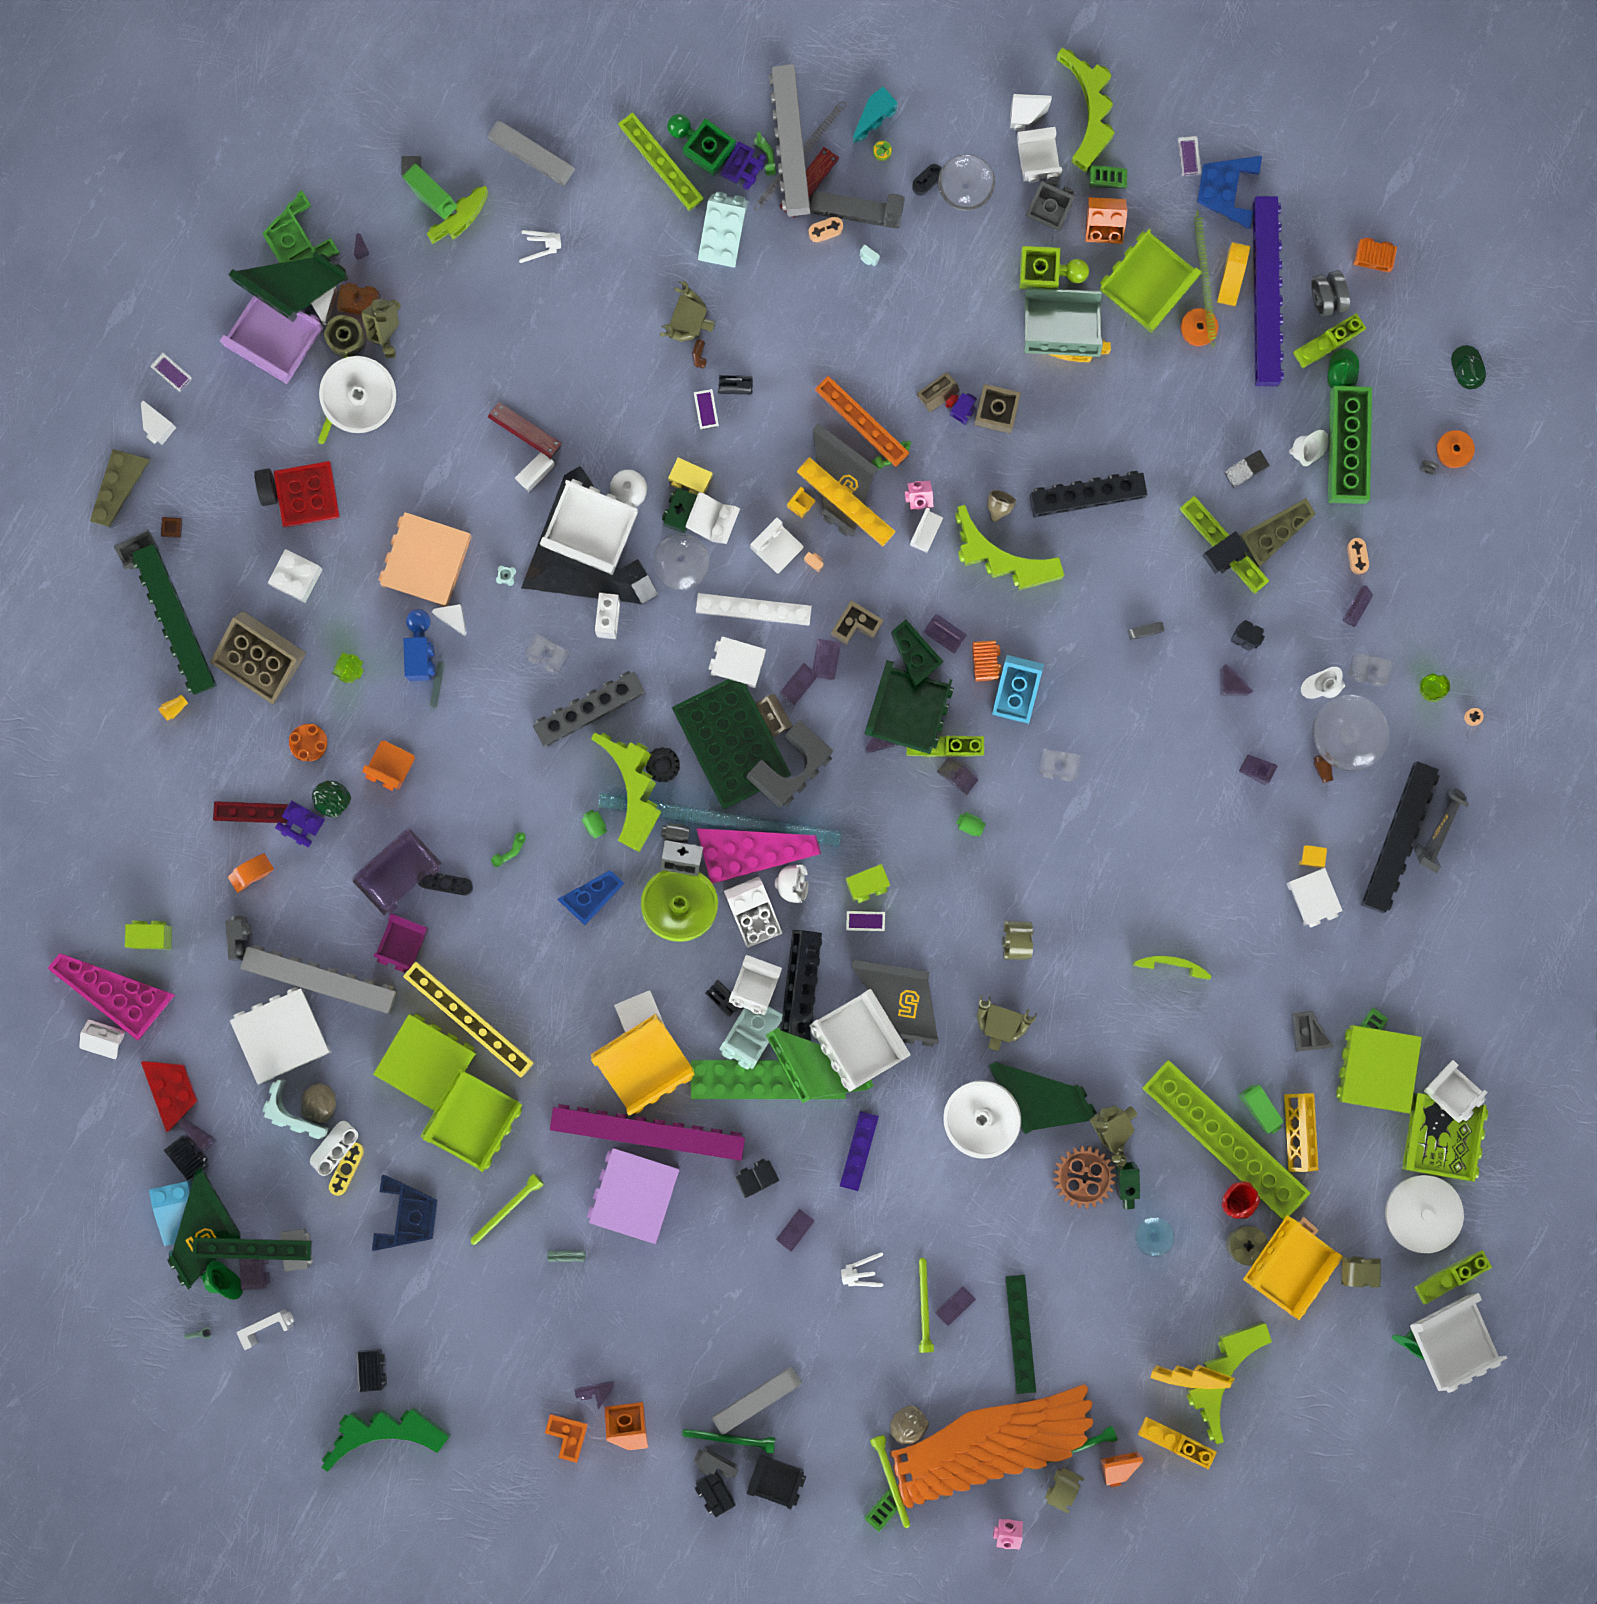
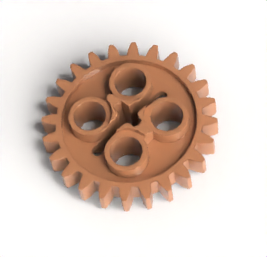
M1080 1146V1151L1073 1147L1072 1154L1065 1151L1067 1157L1060 1156L1061 1164L1055 1163L1059 1170H1053L1055 1174H1058V1177L1053 1178V1181H1057L1059 1184L1054 1186V1188L1061 1189L1058 1196L1065 1195L1064 1202L1069 1199L1071 1200L1070 1206H1073L1076 1202L1077 1208L1080 1209L1082 1204H1084L1085 1208L1088 1209L1089 1203H1091L1095 1208L1096 1201L1103 1204L1102 1197L1109 1198L1106 1193L1107 1191L1113 1192V1189L1109 1186L1116 1184V1182L1111 1180L1116 1174L1110 1173L1114 1166L1107 1165L1111 1160H1104L1105 1153L1098 1155L1099 1149L1097 1148L1092 1152L1091 1146H1088L1086 1151L1083 1146ZM1076 1160L1081 1162V1169L1079 1171L1072 1170V1163ZM1094 1164L1100 1166V1173L1097 1175L1091 1173V1167ZM1084 1172H1086L1087 1176L1100 1178L1101 1182L1085 1180L1082 1183V1179L1070 1177L1067 1174L1084 1175ZM1071 1180L1077 1181L1078 1187L1076 1190L1071 1191L1069 1189L1068 1183ZM1091 1183L1097 1186V1191L1094 1194H1089L1087 1191V1187Z

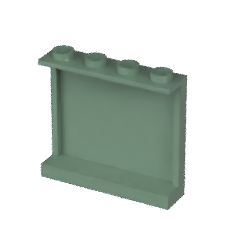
M1026 288L1024 353L1101 357L1103 339H1101L1102 292Z

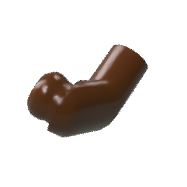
M697 339L692 351L695 367L703 369L707 363L705 358H701L705 342Z

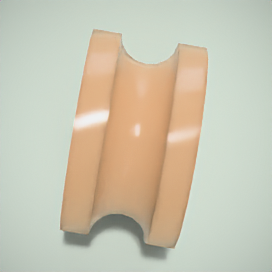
M1472 708L1465 713L1464 719L1470 726H1475L1482 722L1484 715L1480 709ZM1475 712L1478 719L1473 722L1469 716Z

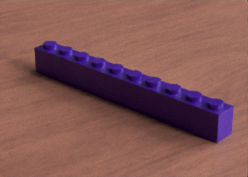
M1255 196L1252 202L1255 386H1279L1281 381L1284 380V370L1281 369L1284 352L1280 348V344L1283 343V332H1280V325L1283 324V314L1280 313V306L1283 304V296L1280 295L1283 279L1282 276H1279V269H1282V258H1279V251L1282 249V240L1279 239L1282 223L1278 220V214H1281V203H1278V196Z

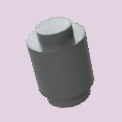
M667 822L666 826H662L661 837H665L664 841L688 842L690 827H685L684 824Z

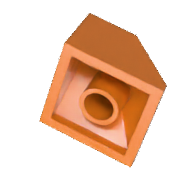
M643 1402L604 1407L607 1441L627 1450L648 1448Z
M1139 1452L1100 1459L1105 1484H1110V1487L1120 1486L1121 1482H1125L1144 1461L1143 1456Z

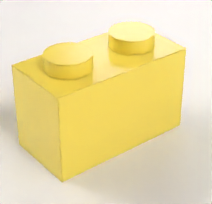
M678 457L668 479L671 482V486L679 489L685 488L689 490L688 492L698 495L699 492L705 494L712 480L713 473Z

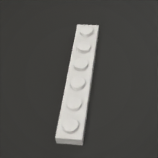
M698 593L696 613L809 626L812 606Z

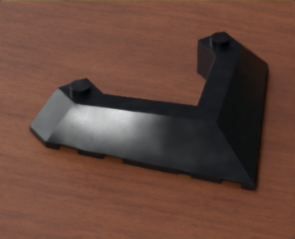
M581 466L565 474L521 589L562 593L595 599L599 598V593L619 595L620 602L641 605L658 596L655 587L638 559L622 569L616 567L613 575L540 545L562 496L566 480L571 482L572 479L583 483L582 486L588 489L590 486L594 487Z

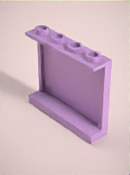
M253 296L228 336L223 335L220 342L234 353L288 384L324 327L318 317L313 314L310 316L305 314L304 309L296 314L297 318L292 322Z
M613 1148L612 1151L608 1150L605 1162H608L606 1170L602 1169L599 1177L602 1183L600 1189L596 1188L593 1196L596 1202L594 1207L590 1206L587 1218H590L589 1223L656 1244L680 1169Z

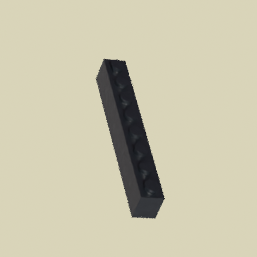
M1418 761L1413 763L1362 900V906L1380 913H1386L1387 910L1390 911L1393 905L1391 898L1400 886L1398 879L1400 874L1403 875L1406 870L1407 864H1404L1407 857H1410L1413 851L1412 841L1418 837L1420 831L1418 825L1425 818V806L1432 799V787L1438 783L1440 775L1437 774L1439 769Z

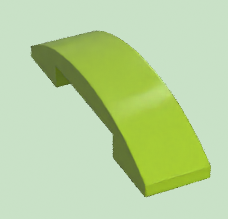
M1152 956L1134 961L1132 965L1154 969V964L1157 962L1189 968L1190 977L1211 979V975L1202 967L1177 957Z

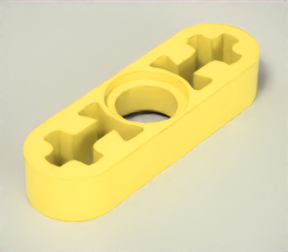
M355 1142L351 1147L355 1148L357 1146L360 1152L359 1155L356 1154L353 1157V1160H356L355 1164L350 1160H345L346 1156L350 1158L352 1155L350 1149L339 1162L329 1184V1190L333 1195L340 1196L347 1191L364 1154V1147L360 1143ZM345 1163L350 1164L352 1167V1171L348 1175L343 1174L341 1171V1167ZM339 1174L343 1178H348L347 1182L343 1180L341 1183L343 1190H338V1192H336V1187H334L333 1185L334 1183H339L341 1179L337 1178V1175Z

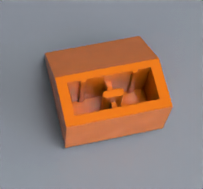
M1088 197L1085 242L1123 244L1127 217L1126 199Z

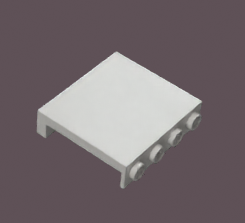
M572 479L571 482L566 480V486L540 545L613 575L639 511L635 508L636 505L629 501L622 503L617 501L618 497L608 493L605 496L600 494V490L590 486L588 489L582 486L583 483Z
M294 987L287 991V995L280 997V995L274 996L269 999L270 1003L254 1005L251 1007L252 1011L247 1013L241 1011L233 1015L234 1019L230 1020L257 1084H263L332 1052L324 1040L304 994L305 990L302 988Z
M871 989L809 1025L812 1035L820 1042L823 1053L829 1057L832 1068L838 1072L842 1085L849 1092L911 1055Z
M1479 1293L1468 1294L1410 1325L1438 1391L1447 1390V1393L1453 1392L1458 1389V1385L1470 1383L1473 1381L1472 1377L1486 1374L1487 1369L1499 1367L1501 1361L1507 1359V1356H1498L1476 1303L1482 1300Z

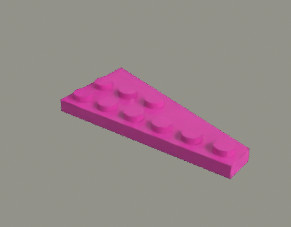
M696 828L701 847H703V855L712 884L821 854L816 835Z
M59 953L47 968L136 1040H140L175 996V994Z

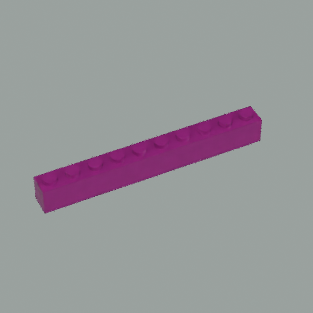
M558 1104V1107H553L550 1131L742 1161L745 1137H741L742 1133L730 1131L729 1135L723 1134V1130L711 1128L710 1132L704 1131V1127L692 1125L691 1129L685 1128L683 1123L673 1122V1126L666 1125L664 1120L654 1119V1122H647L645 1117L640 1116L628 1119L626 1114L621 1113L609 1116L608 1111L602 1110L590 1113L588 1112L589 1108L577 1107V1110L569 1109L570 1105Z

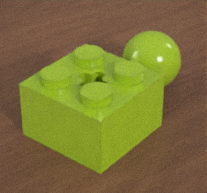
M1022 246L1019 289H1057L1059 286V276H1066L1072 283H1081L1089 275V267L1081 259H1073L1067 265H1061L1060 248ZM1037 266H1041L1042 271H1038Z

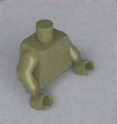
M678 281L682 284V289L675 287V291L683 293V295L680 294L670 324L661 326L666 329V333L661 332L660 336H669L671 339L684 342L699 337L702 329L713 332L716 321L706 318L708 314L706 304L698 294L688 288L686 282Z
M376 299L361 312L367 339L382 345L387 359L395 358L396 351L394 346H391L390 337L399 325L397 311L401 308V305L394 299L391 302L385 299Z
M982 995L979 996L977 1012L979 1028L983 1031V1035L991 1037L988 1048L998 1052L1002 1041L1010 1043L1024 1035L1031 1023L1035 1021L1037 1013L1031 1017L1028 1015L1030 1009H1027L1025 1015L991 1004L990 996L987 1001L982 1000Z
M1116 1105L1105 1107L1100 1110L1098 1115L1090 1119L1102 1145L1115 1154L1111 1159L1116 1163V1166L1126 1165V1157L1124 1155L1125 1144L1135 1130L1130 1121L1138 1115L1132 1106L1128 1107L1125 1111Z

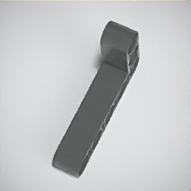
M815 191L811 197L810 212L821 216L838 217L855 222L899 228L905 197L899 194H888L887 203Z

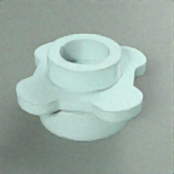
M503 565L499 566L496 582L512 586L516 569L514 567H504Z

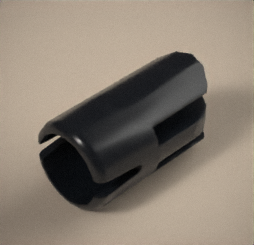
M719 375L718 393L751 395L753 393V377L745 375Z
M716 980L714 985L705 992L727 1016H731L738 1007L729 1002L731 992L719 980Z

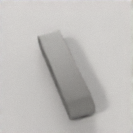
M501 121L496 122L487 136L493 143L562 186H565L575 171L570 164Z
M791 1366L721 1410L711 1419L721 1435L797 1388L802 1384V1381Z

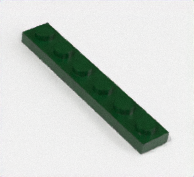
M193 1238L192 1258L311 1261L312 1240Z
M1025 1274L1005 1276L1016 1394L1035 1393L1036 1383Z

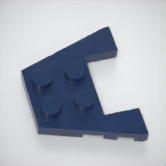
M382 1175L380 1192L398 1194L400 1197L395 1234L374 1233L372 1251L433 1239L438 1200L396 1179Z

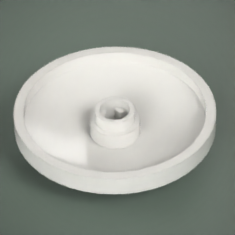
M352 356L337 361L326 371L320 384L319 400L324 414L336 427L351 433H366L377 429L388 420L395 407L396 388L391 375L380 363L367 357Z
M973 1081L961 1086L949 1098L944 1110V1126L950 1141L961 1152L975 1158H992L1005 1152L1017 1139L1021 1128V1113L1015 1098L1004 1087L990 1081Z
M1418 1175L1403 1180L1393 1189L1386 1203L1385 1219L1389 1232L1400 1245L1418 1253H1434L1448 1247L1457 1238L1463 1225L1464 1210L1459 1195L1450 1184L1434 1176Z

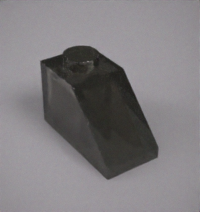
M1258 450L1224 473L1234 489L1264 472L1270 465L1262 451Z

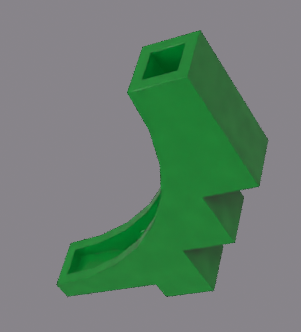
M414 1407L410 1411L406 1409L400 1418L402 1423L384 1410L380 1413L375 1412L369 1421L372 1423L371 1425L352 1412L349 1416L345 1414L339 1422L341 1427L338 1431L344 1434V1436L340 1435L333 1445L336 1447L332 1453L328 1451L322 1459L324 1464L321 1468L328 1472L349 1451L365 1443L383 1439L412 1441L438 1453L451 1434Z

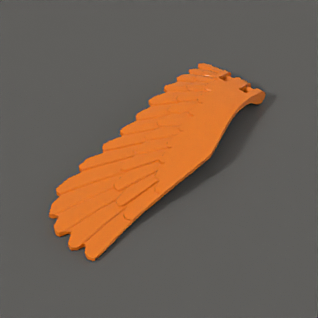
M1083 1384L1042 1399L970 1411L925 1440L906 1448L890 1451V1456L893 1457L895 1463L893 1465L895 1476L898 1477L900 1483L898 1488L903 1504L907 1508H912L914 1503L924 1504L925 1500H936L939 1498V1495L951 1496L953 1495V1490L962 1492L970 1490V1484H985L987 1479H1000L1004 1477L1003 1473L1020 1474L1024 1468L1037 1470L1046 1467V1462H1059L1071 1458V1451L1083 1446L1088 1440L1084 1433L1092 1427L1094 1422L1092 1418L1085 1417V1414L1092 1408L1093 1403L1090 1400H1083L1088 1392V1387ZM907 1454L908 1461L902 1462L901 1455ZM911 1473L913 1481L907 1482L906 1474Z

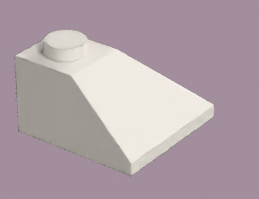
M1014 94L1010 110V128H1014L1016 131L1029 129L1048 112L1052 96Z

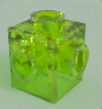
M342 652L331 674L339 677L342 682L353 683L356 678L360 679L364 671L361 668L363 661L359 660V657L356 655H348Z

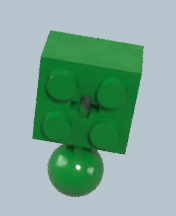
M675 114L668 120L667 129L671 136L679 139L684 137L688 139V142L683 147V155L714 177L733 152L736 140L706 118L696 131L691 128L689 118L683 114ZM711 146H713V149L711 150L706 149V147L710 148Z

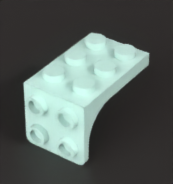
M716 192V194L711 195L708 200L698 260L730 267L736 266L744 218L749 204L745 197H728L723 192Z
M769 1006L765 1015L755 1014L751 1010L744 1008L719 1049L722 1051L721 1054L730 1060L732 1058L739 1061L738 1064L747 1070L749 1068L753 1069L769 1043L766 1034L779 1026L782 1021V1014Z
M280 1079L276 1083H272L269 1091L272 1094L270 1101H266L263 1108L265 1118L271 1119L272 1124L281 1127L289 1125L291 1126L290 1130L295 1132L307 1131L309 1132L308 1136L316 1139H323V1137L329 1135L331 1128L293 1116L286 1111L282 1103V1093L286 1080Z

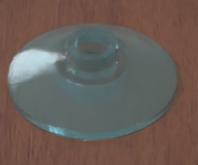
M1152 1217L1140 1223L1136 1230L1135 1240L1143 1253L1157 1257L1166 1254L1171 1249L1174 1243V1232L1167 1221ZM1152 1233L1157 1234L1156 1240L1151 1239L1150 1236Z

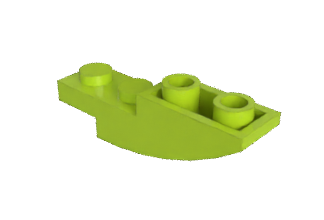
M485 185L475 188L468 197H462L455 203L458 206L455 209L456 214H450L444 222L429 228V232L426 234L432 244L447 234L453 240L470 226L487 200L489 193Z
M1355 313L1298 348L1293 354L1302 368H1305L1341 347L1367 328L1358 314Z
M984 736L939 737L937 748H932L931 754L906 747V756H984Z
M1481 1250L1434 1273L1414 1288L1422 1303L1428 1304L1453 1288L1461 1286L1489 1270L1492 1266L1484 1251Z

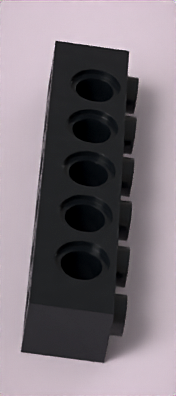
M1131 471L1126 476L1114 474L1108 476V479L1103 480L1100 477H1096L1086 483L1074 481L1069 486L1057 484L1053 485L1052 489L1045 490V487L1033 489L1034 492L1030 493L1033 517L1144 499L1148 495L1144 473ZM1121 483L1129 484L1130 490H1122ZM1103 486H1108V487H1110V488H1111V493H1110V494H1105V493H1103L1102 487H1103ZM1083 490H1091L1093 496L1086 497L1083 494ZM1067 492L1072 493L1074 500L1068 501L1064 494ZM1053 496L1056 502L1049 504L1046 501V497Z
M792 930L781 1031L810 1041L811 1028L809 1025L813 1022L812 1014L815 1003V988L818 982L817 972L820 964L819 955L820 947L822 946V933Z

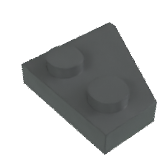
M1312 1011L1291 1013L1296 1052L1333 1048L1332 1042H1329L1324 1034V1029L1318 1024L1317 1018Z

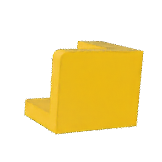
M800 487L788 502L787 508L800 518H803L815 503V499L804 492L803 487Z
M1305 845L1303 847L1302 861H1299V865L1324 868L1327 848Z

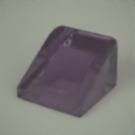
M357 233L354 256L356 260L368 256L369 251L361 234Z

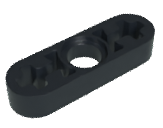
M423 871L417 877L419 886L424 889L467 896L473 891V884L467 878L430 871ZM426 875H429L430 879L435 880V876H439L436 881L437 887H433L434 883L431 882L424 885V882L421 881L422 877L425 878ZM443 878H448L451 882L450 887L447 889H443L440 886V881ZM454 879H457L456 884L462 885L464 882H466V885L469 886V889H466L465 892H462L461 888L455 887L456 891H452V889L454 888Z

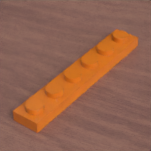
M829 376L815 388V391L895 467L909 456V452Z

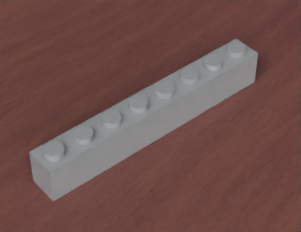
M794 64L772 67V74H769L770 86L774 85V92H771L772 103L776 104V109L773 110V119L778 123V127L774 129L775 138L779 139L780 145H776L777 156L781 157L782 162L778 163L779 175L783 174V181H780L781 193L785 192V199H782L783 211L787 210L788 217L810 214L795 67Z
M253 944V948H246L240 967L242 970L391 1014L397 992L393 991V986L382 984V987L374 985L375 981L367 978L360 981L356 979L357 975L347 972L345 976L337 974V969L327 967L324 970L319 968L320 964L311 961L307 965L301 963V958L291 955L289 959L284 958L281 952L272 950L271 953L264 951V947Z

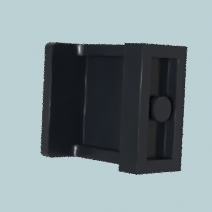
M760 1454L747 1489V1494L751 1496L756 1495L786 1506L787 1509L791 1510L792 1506H796L800 1495L797 1494L799 1486L803 1487L806 1476L803 1475L804 1470Z

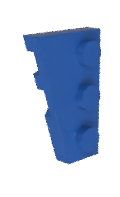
M610 870L570 893L561 896L557 900L579 921L586 925L625 883Z

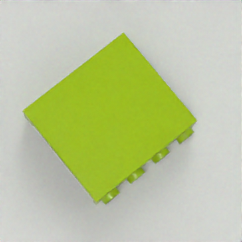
M1148 229L1146 233L1142 231L1137 237L1138 243L1134 247L1130 246L1124 253L1126 257L1123 261L1118 260L1112 267L1113 273L1110 276L1106 275L1101 280L1100 284L1102 286L1099 291L1152 333L1197 280L1202 271L1197 267L1194 269L1151 234V230Z
M417 1013L414 1016L409 1014L373 1075L435 1111L459 1069L466 1071L477 1053L474 1052L475 1048L465 1042L462 1045L457 1042L458 1037L448 1032L445 1035L440 1032L442 1028L436 1024L431 1023V1025L425 1023V1018Z
M1349 1025V1029H1346L1345 1032L1346 1048H1343L1342 1051L1344 1064L1339 1070L1341 1083L1336 1090L1338 1102L1410 1114L1422 1037Z
M459 1069L420 1137L428 1143L431 1142L476 1167L483 1173L485 1169L490 1167L493 1154L500 1150L503 1137L510 1133L513 1120L520 1116L522 1104L464 1070Z

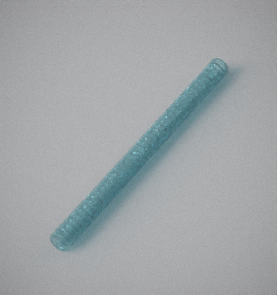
M601 792L598 806L600 809L605 807L606 810L611 808L612 811L617 809L618 812L620 810L626 812L627 795L622 797L621 794L616 796L615 793L610 795L609 792L607 794ZM657 800L653 802L657 804L656 808L661 811L658 818L664 817V819L670 818V820L676 819V821L682 820V822L688 821V823L694 822V824L700 823V825L704 823L706 826L710 824L712 827L716 825L718 828L722 826L723 829L728 827L729 830L734 828L741 831L816 835L820 845L824 843V845L830 844V846L836 845V847H839L841 842V830L835 832V829L829 831L828 828L823 830L822 827L817 829L818 827L816 826L811 828L812 826L810 825L806 827L804 824L800 826V824L794 825L792 822L788 824V822L782 823V821L776 822V820L770 821V819L746 817V815H735V813L731 815L729 812L725 814L723 811L719 813L717 810L713 812L711 809L707 811L705 808L701 810L699 807L694 809L693 806L688 808L687 805L682 807L681 804L676 806L675 803L670 805L669 802L664 804L663 801L658 803Z

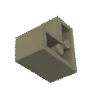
M851 600L833 628L831 636L846 646L856 630L874 639L884 620Z

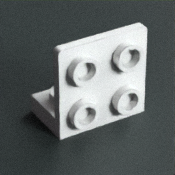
M699 492L686 528L712 542L727 544L740 508L733 505H724Z
M776 518L750 544V548L779 574L803 549V545Z

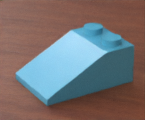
M1007 655L992 715L1029 724L1044 664Z
M192 1180L149 1189L152 1209L164 1246L175 1244Z

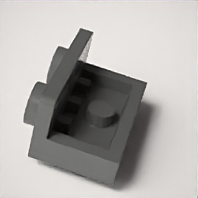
M149 529L115 544L114 549L123 563L124 570L128 568L132 570L135 569L131 560L133 558L132 552L152 544H157Z

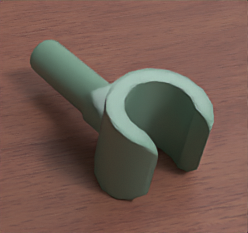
M204 1327L201 1331L185 1334V1339L195 1337L208 1339L212 1335L204 1336L203 1331L211 1328Z

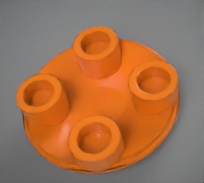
M315 724L300 725L289 736L290 751L301 761H315L327 749L328 741L326 734Z

